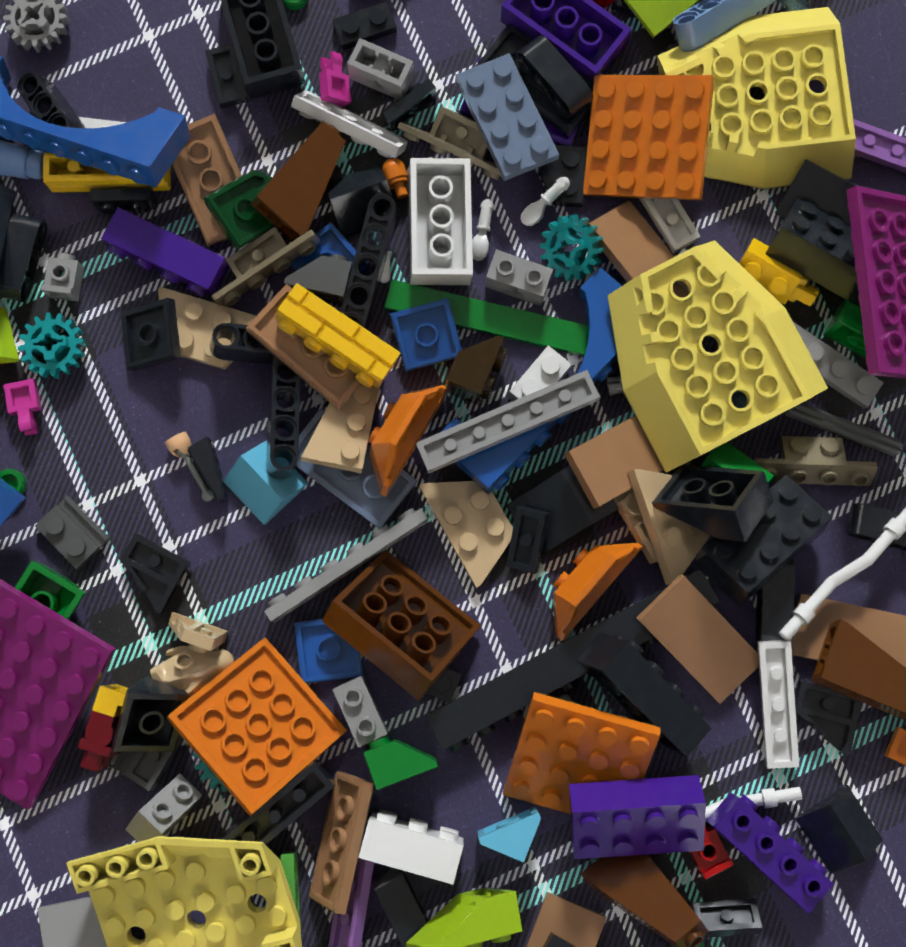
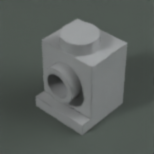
M58 253L57 258L48 257L44 284L41 285V291L49 298L79 302L84 273L83 265L76 260L74 255L67 253ZM60 270L65 271L62 277H59Z

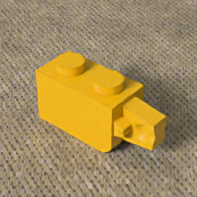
M753 238L739 264L784 305L788 300L791 302L798 300L811 306L817 298L819 290L807 283L809 280L807 277L766 255L765 253L769 246Z

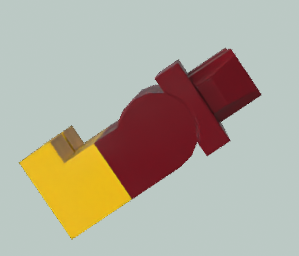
M118 684L99 687L85 730V737L80 739L77 747L85 750L80 767L100 772L102 768H110L113 756L121 753L115 752L111 748L126 690L129 688Z

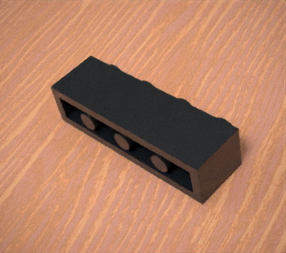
M317 758L314 759L252 816L246 813L217 839L264 842L266 845L333 789L335 784L334 778Z

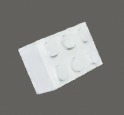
M380 809L378 814L372 813L368 820L358 858L454 884L464 846L463 838L458 835L459 831L443 826L440 827V831L428 828V822L415 818H410L409 822L397 819L398 814Z

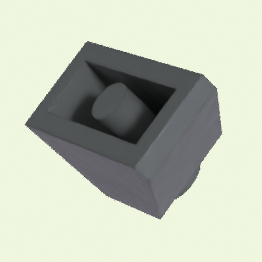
M332 254L331 257L322 255L285 277L284 284H288L293 289L295 284L298 283L322 300L343 304L353 264L342 255Z

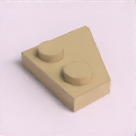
M172 612L168 623L180 641L189 643V649L200 653H206L207 650L212 651L225 643L228 634L227 630Z

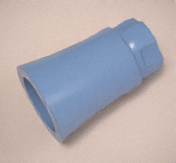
M0 140V176L22 179L43 178V155L46 152L35 150L29 146Z

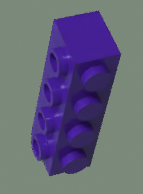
M117 207L101 237L108 247L107 251L120 259H124L127 256L135 260L133 263L145 271L150 272L151 268L159 271L163 279L173 284H177L180 281L188 285L187 289L190 292L201 297L204 294L212 296L217 292L230 267L225 257Z
M730 792L706 822L794 903L807 913H810L834 885L825 876L828 870L814 858L809 862L802 855L805 849L794 839L789 837L786 841L779 834L782 828L770 817L766 816L764 819L755 812L758 806L746 795L743 794L740 798Z

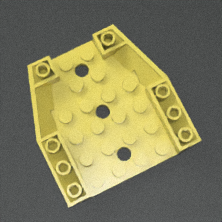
M829 7L754 15L696 50L685 52L681 51L679 46L657 56L659 75H713L715 78L704 177L760 189L785 187L791 185L804 161L808 159L845 180L852 178L856 143L841 26ZM812 80L820 81L824 86V92H813L809 87V82ZM750 88H761L765 93V98L762 100L753 99L749 93Z
M715 240L695 246L640 274L607 296L623 393L665 472L707 453L828 389L786 308ZM679 281L684 282L689 288L688 296H676L673 292V284ZM711 336L716 339L718 343L716 352L709 353L704 350L702 346L704 337ZM740 391L746 395L747 404L744 408H737L733 405L732 395L734 392Z
M158 836L66 863L76 893L89 891L107 947H302L300 918L281 860L264 842ZM251 895H262L266 899L267 905L262 908L254 906L251 902ZM194 910L202 912L206 922L202 924L194 922L190 912ZM131 927L142 928L146 938L142 940L135 938L131 933Z

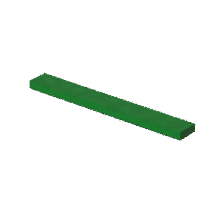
M391 279L384 307L386 311L397 312L448 298L456 327L492 336H501L505 339L543 348L549 345L556 351L584 357L586 354L589 340L588 325L427 287L410 285V283Z

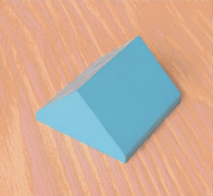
M267 440L242 454L223 480L264 525L309 484L295 468L292 474L283 480L274 479L269 475L266 469ZM275 458L277 465L281 467L289 466V462L285 458Z
M532 807L478 830V839L481 845L524 863L541 817L536 807Z

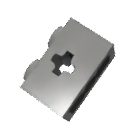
M359 38L347 62L349 78L397 100L405 97L415 77L414 61Z
M496 249L486 276L485 287L541 306L552 277L553 269Z
M364 676L357 677L332 689L358 748L389 733Z
M178 774L137 812L125 830L138 842L158 836H165L192 810L202 797V794L181 774Z

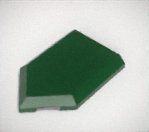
M256 170L244 174L204 197L206 207L232 246L237 250L275 227L250 205L273 178Z

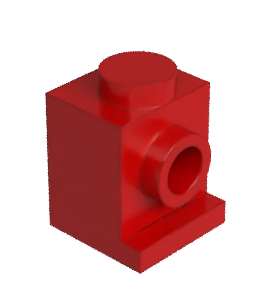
M711 826L705 827L704 847L712 845L713 853L709 856H704L703 851L689 852L699 874L705 880L734 865L716 830Z

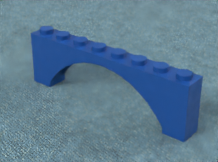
M0 56V136L6 140H14L26 144L33 149L38 148L53 153L57 157H65L77 161L84 166H92L104 170L111 175H119L131 179L138 184H146L156 188L191 137L185 115L160 107L154 113L140 119L109 127L70 128L47 123L24 111L11 98L8 91V83L11 80V76L4 58Z
M601 267L580 287L578 299L584 303L587 325L589 326V340L586 354L577 374L588 370L594 384L597 380L603 382L613 371L611 366L617 360L607 296L622 286ZM572 412L459 460L455 464L488 494L494 489L500 491L510 480L508 474L515 467L518 469L522 468L531 457L529 452L536 445L539 447L543 446L552 435L549 431L557 423L560 426L565 423ZM455 417L442 431L463 422Z

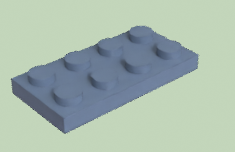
M510 53L456 74L455 81L504 181L558 160L559 153Z
M320 408L299 435L296 467L378 529L382 528L416 485L417 480L402 470L387 497L381 495L369 456L371 447L369 444H367L362 473L301 461V456L325 412Z

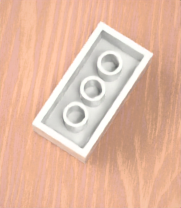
M410 158V285H470L473 276L470 159Z

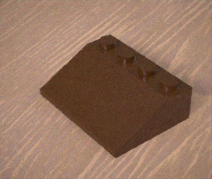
M387 550L379 555L332 601L322 620L325 625L418 701L435 684L481 627L480 624Z

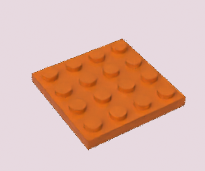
M713 75L594 76L583 195L702 200L715 80Z
M266 637L167 716V720L249 816H252L347 731Z
M534 692L502 795L570 814L569 784L644 779L660 737L661 727Z

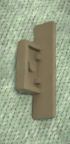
M441 106L430 133L408 122H399L397 128L404 131V137L419 143L420 139L431 143L429 148L442 155H445L448 151L456 155L457 158L470 159L471 168L473 164L484 168L482 173L490 178L498 180L501 176L496 164L484 159L488 147L474 120Z
M273 227L226 259L237 279L211 297L219 306H231L241 299L242 294L250 289L255 290L261 287L266 282V278L275 272L281 273L291 266V262L299 256L304 257L311 254L316 249V245L321 241L313 230H309L287 245L278 229Z
M781 436L779 446L782 459H754L757 464L774 475L769 483H777L787 475L797 485L870 486L878 470L876 462L847 461L843 439L832 437Z

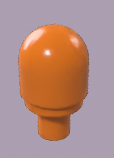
M390 158L384 162L382 171L387 179L389 188L394 189L397 199L406 198L408 192L405 185L408 184L409 177L405 165L398 158Z

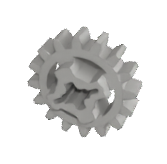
M13 0L15 2L14 6L6 5L5 8L10 15L3 16V20L7 24L5 29L17 46L21 44L26 51H29L31 46H33L36 52L40 53L41 46L44 45L48 50H52L51 42L55 41L61 44L62 42L58 36L60 34H68L64 26L70 24V20L66 15L68 10L61 0Z

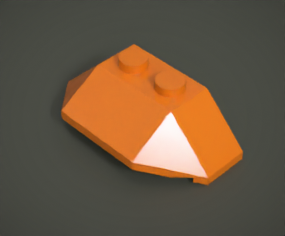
M440 385L401 394L396 403L391 401L383 415L386 421L381 428L376 426L368 439V442L371 443L369 456L381 495L387 497L416 448V442L420 441L444 401L448 387Z
M641 544L597 545L591 548L590 551L584 548L572 561L577 565L570 574L564 571L553 584L556 590L552 594L555 638L558 641L562 642L641 550L643 547Z

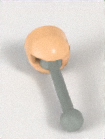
M185 431L171 437L165 442L168 451L173 456L183 457L202 491V499L206 502L211 501L214 494L211 490L207 489L188 455L187 450L192 443L187 432Z

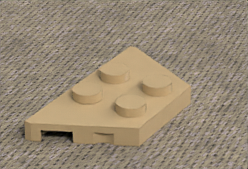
M159 286V300L165 298L175 300L181 357L225 370L233 361L217 359L212 355L210 342L214 328L221 323L248 325L256 315ZM226 338L218 339V342L222 345L232 344Z
M642 469L630 470L627 473L665 584L669 585L680 574L683 575L710 535L653 507V500L673 475Z
M475 481L423 483L419 485L420 490L476 589L479 588L511 542L513 527L493 492L488 494Z

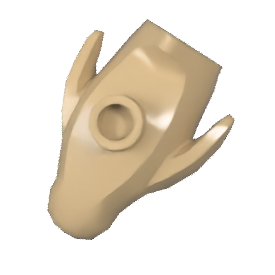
M179 646L166 651V656L173 657L151 668L150 673L152 679L186 691L189 694V699L234 662V658L226 650H207L206 653H200L189 649L188 646Z

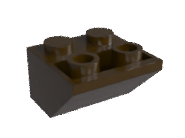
M496 336L459 351L446 379L447 393L480 406L482 399L488 400L495 384L493 373L494 371L500 373L506 359L507 349L503 348L504 337Z

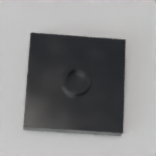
M165 298L121 312L127 370L137 371L181 358L174 299Z

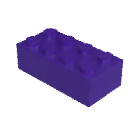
M505 0L501 8V23L507 27L510 24L532 40L539 35L545 36L576 71L593 83L594 76L604 75L626 48L632 31L629 26L592 0Z
M699 775L569 784L570 831L574 859L704 851L706 802Z

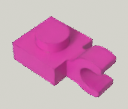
M331 51L330 59L320 58V68L322 70L319 72L321 100L345 107L351 103L349 75L342 73V55Z
M32 378L4 384L8 414L11 416L18 415L20 432H25L26 436L37 434L38 427L33 412L42 410L37 381Z

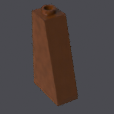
M322 121L250 204L292 242L305 234L310 227L346 142L341 137L340 132L334 126Z
M840 619L830 623L811 681L906 721V668L848 622Z
M648 854L601 857L580 873L593 890L674 947H697L703 942L704 935L709 932L701 919Z

